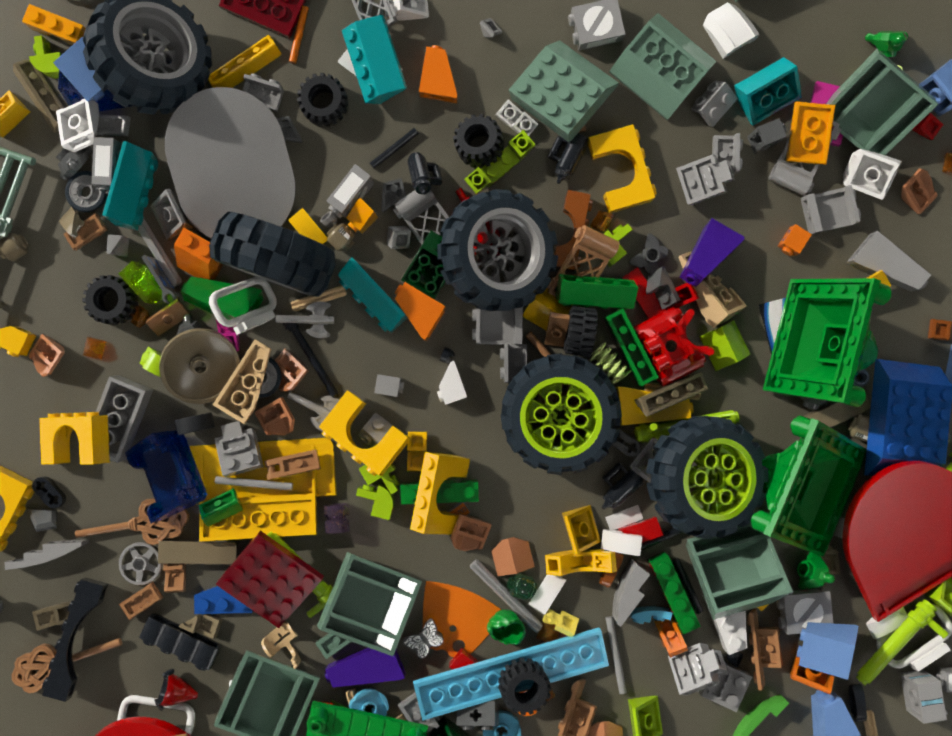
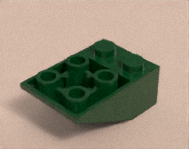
M430 230L401 281L408 283L435 299L445 283L441 273L444 267L441 262L442 259H438L437 244L442 242V237Z

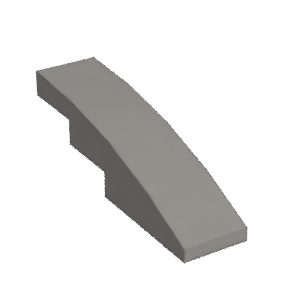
M89 539L47 542L42 544V550H31L23 553L24 558L4 562L5 570L25 568L48 562L88 544Z

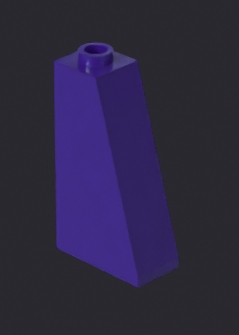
M711 218L703 228L679 278L697 287L744 241L745 237Z
M365 648L328 664L324 672L327 682H331L333 688L402 680L406 675L397 650H395L393 656L371 648Z

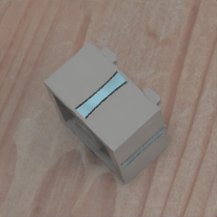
M923 669L919 672L915 670L900 673L906 711L923 724L947 720L946 714H948V711L945 709L942 692L943 682Z

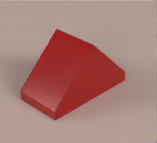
M685 283L676 287L675 289L681 301L668 309L672 307L679 308L699 299L694 286Z

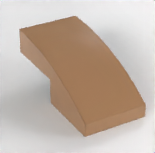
M163 564V571L165 572L164 592H185L186 564Z

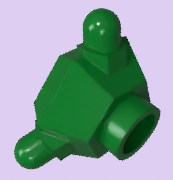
M880 31L878 34L868 33L865 36L867 42L876 45V48L887 57H896L897 51L901 50L908 39V33L905 31Z
M809 552L807 559L798 564L797 573L800 576L798 588L800 590H805L807 587L808 589L825 585L826 582L830 584L835 582V577L829 574L830 570L821 556Z

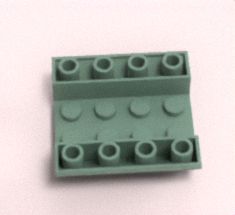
M657 13L627 46L609 73L668 120L717 61Z

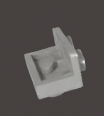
M244 74L245 84L242 91L255 96L271 111L278 113L284 94V89L280 83L273 79H269V81L263 80L257 74Z
M714 81L707 87L704 94L696 99L691 110L699 113L708 126L714 127L738 98L727 82Z
M736 133L734 136L714 135L712 154L717 156L719 163L725 160L729 161L733 175H736L743 165V160L740 158L743 139H740V133Z
M504 344V348H500V360H504V367H500V379H504V383H510L513 377L527 364V344Z
M375 412L358 435L364 443L374 447L382 440L392 425Z
M415 692L398 704V707L408 721L428 725L427 733L435 727L436 729L440 727L437 722L440 720L438 716L422 721Z

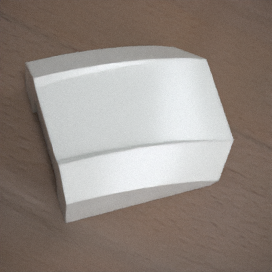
M728 2L710 12L703 24L723 59L744 45L755 41L760 35L748 17L736 5Z
M84 98L80 102L56 111L61 146L64 149L76 152L93 145L99 122L97 102L93 100L87 102Z
M859 149L852 153L843 173L844 185H852V188L883 200L902 161L879 153Z

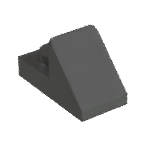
M664 266L648 275L646 294L655 293L662 310L668 309L681 301Z

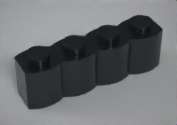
M153 613L148 617L139 636L144 644L148 646L156 645L160 648L161 652L175 654L178 660L182 662H192L201 671L210 670L213 667L222 648L221 644L205 638L197 632L191 633L179 627L180 624L172 622L161 615Z

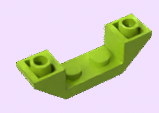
M522 130L508 142V146L504 151H501L502 156L497 157L495 164L491 162L489 167L486 165L481 169L478 167L464 181L477 195L492 186L516 166L536 144Z

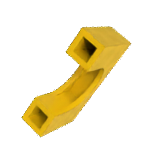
M633 124L588 138L587 144L592 160L611 154H621L627 157L634 166L635 175L631 184L605 192L603 195L608 214L651 202L657 194L655 185L651 184L649 178L651 177L650 168L645 165V151L639 145V131L634 128Z
M347 390L319 426L323 430L321 434L329 440L333 438L338 442L336 446L342 451L346 452L348 450L353 454L351 458L357 463L361 464L363 462L368 466L366 470L374 476L377 474L383 476L411 438L392 425L376 446L368 449L358 447L351 437V425L366 403Z
M99 412L48 414V418H39L41 464L71 463L70 436L73 429L79 440L80 464L110 463L108 415L99 416Z
M425 452L410 527L411 530L422 534L452 535L459 515L439 511L436 503L439 487L447 478H467L470 464L469 458Z
M1 465L0 495L5 503V513L0 520V552L7 547V540L10 534L15 531L18 518L23 515L26 510L25 505L34 494L32 481Z

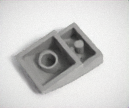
M632 558L626 565L614 594L612 616L620 627L645 596L640 588L650 576L647 570Z

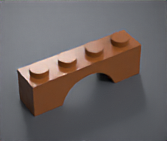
M568 190L566 193L563 212L572 220L574 234L568 243L555 248L554 255H558L557 269L561 268L576 242L574 237L576 230L589 224V219H586L587 211L591 212L593 200H590L591 194ZM580 249L574 255L575 261L581 259V256H578ZM572 266L567 268L566 270L574 272L575 267Z

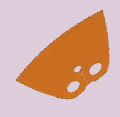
M426 581L423 601V627L427 620L432 618L437 626V631L441 632L444 638L442 645L438 647L432 646L431 649L436 651L445 650L449 656L454 657L458 652L453 649V643L456 640H462L465 643L464 649L471 654L489 635L487 623L501 609L485 598L463 588ZM455 625L456 631L451 633L450 626Z

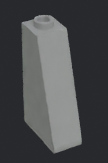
M879 231L870 233L846 262L848 265L871 275L879 270H883L890 283L910 292L922 290L928 284L927 280L931 276L930 273Z

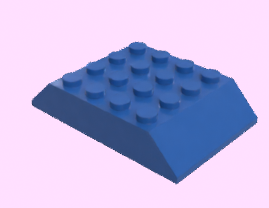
M881 359L875 360L864 475L873 476L890 465L904 461H925L940 467L946 464L952 384L941 367Z

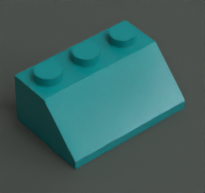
M784 57L734 85L738 98L737 101L751 125L759 123L802 98L797 65Z

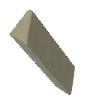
M30 59L13 63L14 74L54 133L58 132L56 111L64 109V106L43 74L32 65Z
M698 372L639 397L634 401L645 416L648 417L709 389L702 372Z
M159 541L158 564L231 565L238 557L239 546L236 542Z

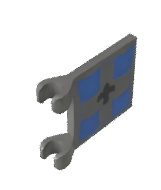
M143 255L142 259L162 290L163 301L169 304L170 302L167 300V297L171 294L172 302L179 297L182 298L183 302H186L182 294L177 292L175 287L171 285L157 260Z

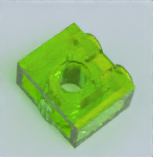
M131 261L118 273L145 303L155 305L162 298V290L146 264L143 265Z

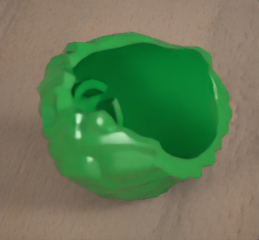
M509 609L497 611L487 623V631L490 636L505 645H518L525 637L524 624L517 616V613Z

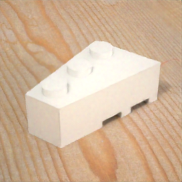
M703 595V598H704L705 603H706V605H707L708 611H709L710 616H711V618H712V615H711V612H710V610H709L708 604H707V602H706L705 596ZM746 611L715 620L712 618L722 647L728 655L747 648Z

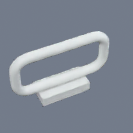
M252 277L213 292L209 298V305L217 321L225 327H234L233 329L236 335L275 318L273 310L277 305V299L266 280ZM256 284L262 286L269 299L268 305L230 320L224 317L217 303L219 298Z
M932 604L937 609L935 613L944 624V630L949 634L944 639L940 635L936 636L899 661L892 659L889 663L891 667L903 668L910 665L912 669L919 672L951 651L948 645L943 642L952 635V623L939 606ZM894 631L877 639V649L883 645Z
M139 695L126 697L120 705L117 721L126 718L129 704L139 703L156 706L154 699L158 698ZM183 702L176 705L163 706L164 708L182 710L187 713L185 732L191 736L195 722L194 709L189 704Z

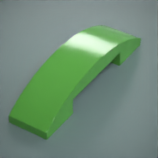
M781 694L762 701L745 715L733 736H749L770 712L777 717L789 702Z

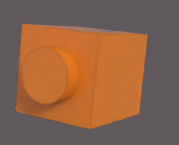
M795 224L789 227L778 247L782 249L781 251L784 254L796 256L801 253L812 234Z

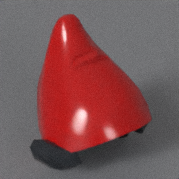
M169 669L162 674L164 681L158 699H154L156 706L161 711L164 709L163 706L176 705L188 700L197 699L198 693L186 681L173 674L174 669Z

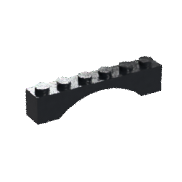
M83 578L80 582L76 583L74 588L76 595L74 601L72 600L68 606V612L70 613L68 619H65L61 628L63 634L56 643L55 650L57 652L55 658H52L48 667L50 673L43 682L42 689H44L42 696L64 702L72 697L78 679L72 660L74 638L85 617L103 602L108 583L90 578Z

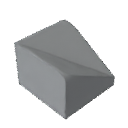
M388 226L387 245L391 249L409 248L411 230L407 226Z
M108 234L106 253L112 256L127 257L129 238L122 235Z

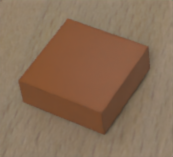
M930 319L928 338L950 340L952 321Z

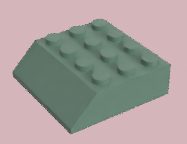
M559 40L544 47L511 86L509 93L511 100L570 143L619 83Z
M876 49L826 103L828 105H836L833 121L840 124L838 128L842 129L840 133L859 149L886 155L938 105L936 99L879 49Z
M751 521L744 527L737 526V532L722 538L715 536L711 539L699 537L687 539L686 548L713 620L771 604L793 593L771 538L754 530Z
M347 552L317 627L321 631L393 656L422 581Z
M246 650L216 716L214 726L240 736H296L320 677Z

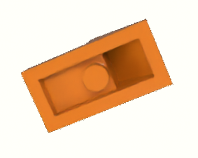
M673 616L671 620L654 621L669 657L688 651Z

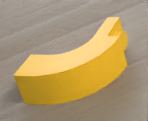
M586 549L579 554H575L573 550L545 555L547 575L563 576L582 571L608 573L617 571L615 552L604 551V549Z

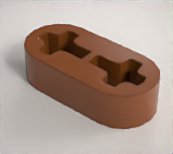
M615 552L617 571L613 573L603 572L599 584L607 588L611 586L624 558V555Z

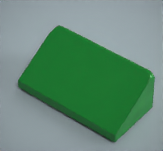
M234 488L198 505L201 519L207 526H211L243 510Z

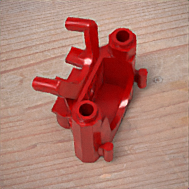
M672 307L633 327L659 377L657 380L662 387L702 368L706 362L703 354L711 356L715 352L713 347L696 346L689 341L686 335V326L695 314V310L692 308L687 310L683 316L680 308ZM669 340H673L677 345L676 350L673 352H669L665 347L666 342Z

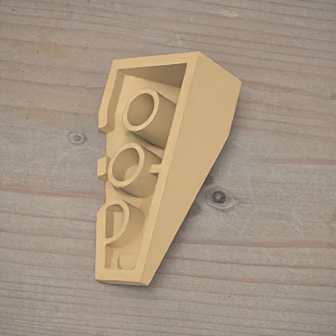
M691 251L678 257L683 269ZM709 274L694 288L699 297L696 301L702 315L705 317L706 322L715 328L741 312L747 305L736 291L731 287L727 289L720 283L722 279L718 275L715 277Z
M254 340L213 403V406L241 423L246 424L256 408L272 349Z

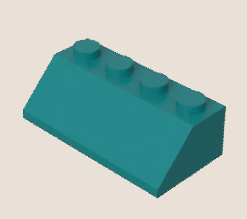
M384 15L355 21L342 30L365 103L381 104L407 89Z
M123 141L102 214L115 226L138 231L139 226L142 225L144 207H147L149 200V189L153 187L154 171L158 169V159L152 152Z
M350 258L338 274L341 279L339 283L346 290L350 288L353 291L352 297L359 304L363 302L366 305L365 311L372 318L374 316L380 321L378 325L385 332L389 330L392 333L408 317L353 258Z

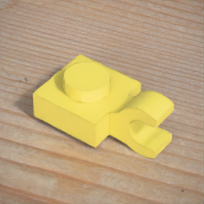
M548 609L542 621L546 624H555V630L573 637L579 618L563 610L558 614L554 610Z

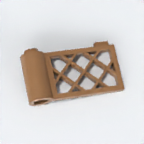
M586 225L579 227L574 236L576 242L555 278L551 277V283L547 287V292L555 296L556 291L554 289L557 286L559 274H565V270L572 266L575 267L577 273L574 275L584 276L591 273L592 277H600L609 260L616 255L619 249V241ZM578 249L584 251L586 257L575 261L574 255ZM595 258L602 260L600 266L591 267L590 260ZM587 261L589 269L579 273L577 265Z

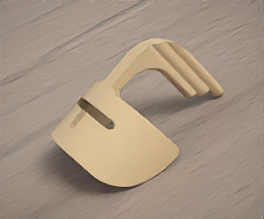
M287 621L280 628L276 627L263 638L261 645L270 659L282 647L286 646L292 655L291 662L293 668L296 669L301 662L298 652L290 643L298 634ZM290 632V634L286 636L283 640H281L277 645H274L281 638L278 633H280L283 637L285 634Z

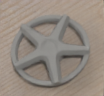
M137 542L123 550L119 558V570L126 581L134 585H146L158 577L161 573L162 564H158L157 568L148 562L153 553H155L158 560V550L156 547L145 542ZM145 546L149 550L141 556L134 547ZM129 550L133 560L122 565L123 557ZM133 569L136 571V581L129 579L125 575L124 570ZM145 570L155 573L151 579L142 582Z

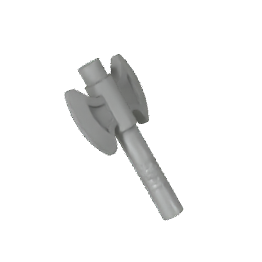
M320 301L306 307L307 310L312 312V315H276L275 322L309 323L312 327L306 329V333L315 338H327L330 336V333L325 330L324 325L334 324V316L324 315V312L331 304Z
M292 391L287 396V398L317 412L319 416L310 417V420L322 432L323 430L319 426L340 400L332 396H322L321 400L324 402V406H320Z

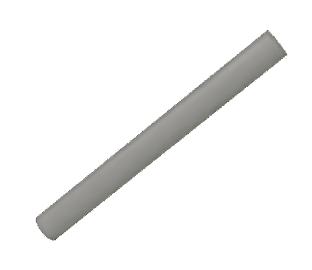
M220 476L215 478V484L293 490V483Z
M608 616L605 619L619 694H625L627 690L613 616Z

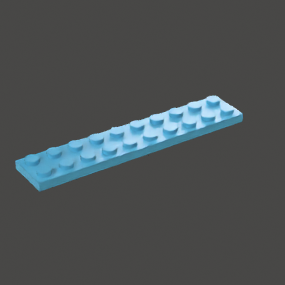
M595 628L575 634L573 637L567 636L414 680L413 685L422 721L501 698L498 687V679L501 677L500 672L506 670L505 665L513 664L512 660L518 662L519 658H524L525 661H527V658H530L533 663L535 661L538 662L544 669L550 683L609 666L601 629ZM521 681L516 686L515 691L529 690L533 686L534 681Z

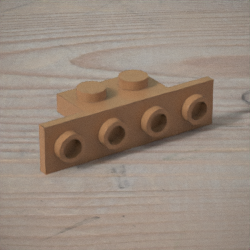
M753 608L747 615V624L751 626L749 642L750 645H753L754 650L751 659L752 664H755L756 671H754V683L758 685V690H763L766 684L764 668L783 667L779 627H759L757 608Z
M580 679L572 685V696L565 705L564 711L566 713L558 725L560 730L558 736H587L597 706L580 698L586 683L585 679Z

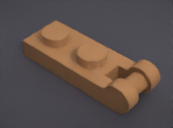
M316 449L264 461L265 468L268 470L267 481L321 469ZM276 465H280V471L276 472Z

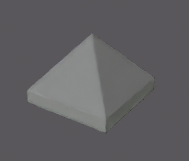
M491 18L480 22L484 37H494L502 34V30Z

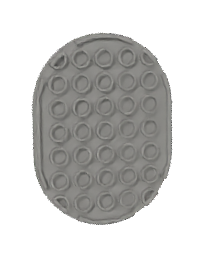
M228 87L202 90L195 93L186 102L180 104L167 126L165 154L178 200L188 220L200 232L210 238L214 234L218 220L226 212L248 215L281 227L294 203L295 178L282 129L271 110L255 96L242 90Z

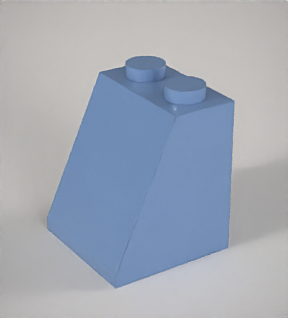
M81 37L53 63L87 102L92 100L97 102L105 94L93 79L95 70H89L83 54L85 45L83 37Z
M952 59L919 84L936 99L938 105L933 111L938 117L952 109Z
M808 622L806 629L801 630L800 640L803 641V646L799 645L796 656L800 658L799 666L848 680L859 626Z
M817 690L815 694L811 695L813 736H861L843 700L836 693L831 691V694H827Z

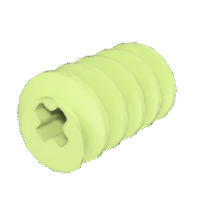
M604 342L592 353L590 361L597 360L595 366H602L601 370L608 372V377L613 378L612 384L618 383L631 370L625 372L627 365L620 366L622 359L614 360L617 354H609L612 348L604 349L606 346V342Z

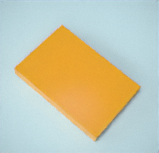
M794 102L786 161L827 165L836 105Z

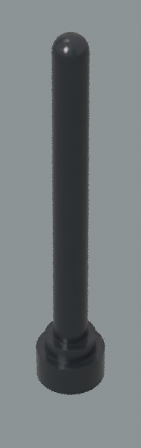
M282 323L286 330L293 333L333 398H337L339 396L338 391L300 332L298 323Z

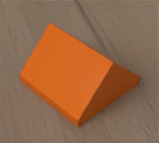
M795 656L790 671V678L831 694L835 676L799 666L800 658Z

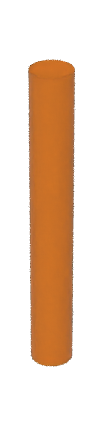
M303 6L296 27L289 62L292 64L297 63L309 10L306 6Z

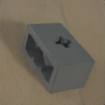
M778 118L757 127L747 136L753 153L756 154L771 148L787 137L786 126Z
M488 701L457 710V726H462V730H474V726H481V730H493V726H499V701ZM481 713V718H474V714Z

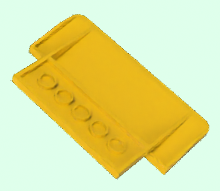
M327 438L258 442L264 467L230 476L231 478L267 481L268 470L265 468L264 461L316 449L321 469L272 480L293 483L292 491L215 484L216 476L225 477L222 476L216 444L184 448L181 453L183 505L202 504L234 488L243 508L242 511L211 526H207L201 519V515H199V542L253 539L260 530L266 535L270 532L277 533L280 537L317 535V497L337 496L334 445L332 441ZM280 465L275 466L276 472L280 471Z

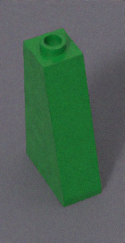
M191 276L182 285L181 294L184 301L213 314L209 305L211 294L233 284ZM248 287L219 298L217 303L224 317L230 320L258 309L264 297L262 290Z

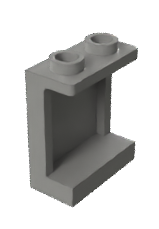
M852 185L823 193L808 194L800 198L809 233L817 234L855 225L860 222L861 212L857 208L855 201L857 196Z
M523 307L511 309V311L490 312L473 309L472 321H476V329H472V340H476V344H522Z

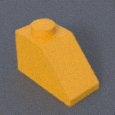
M361 198L357 200L346 217L349 220L347 225L355 233L359 230L362 234L378 219L376 213Z

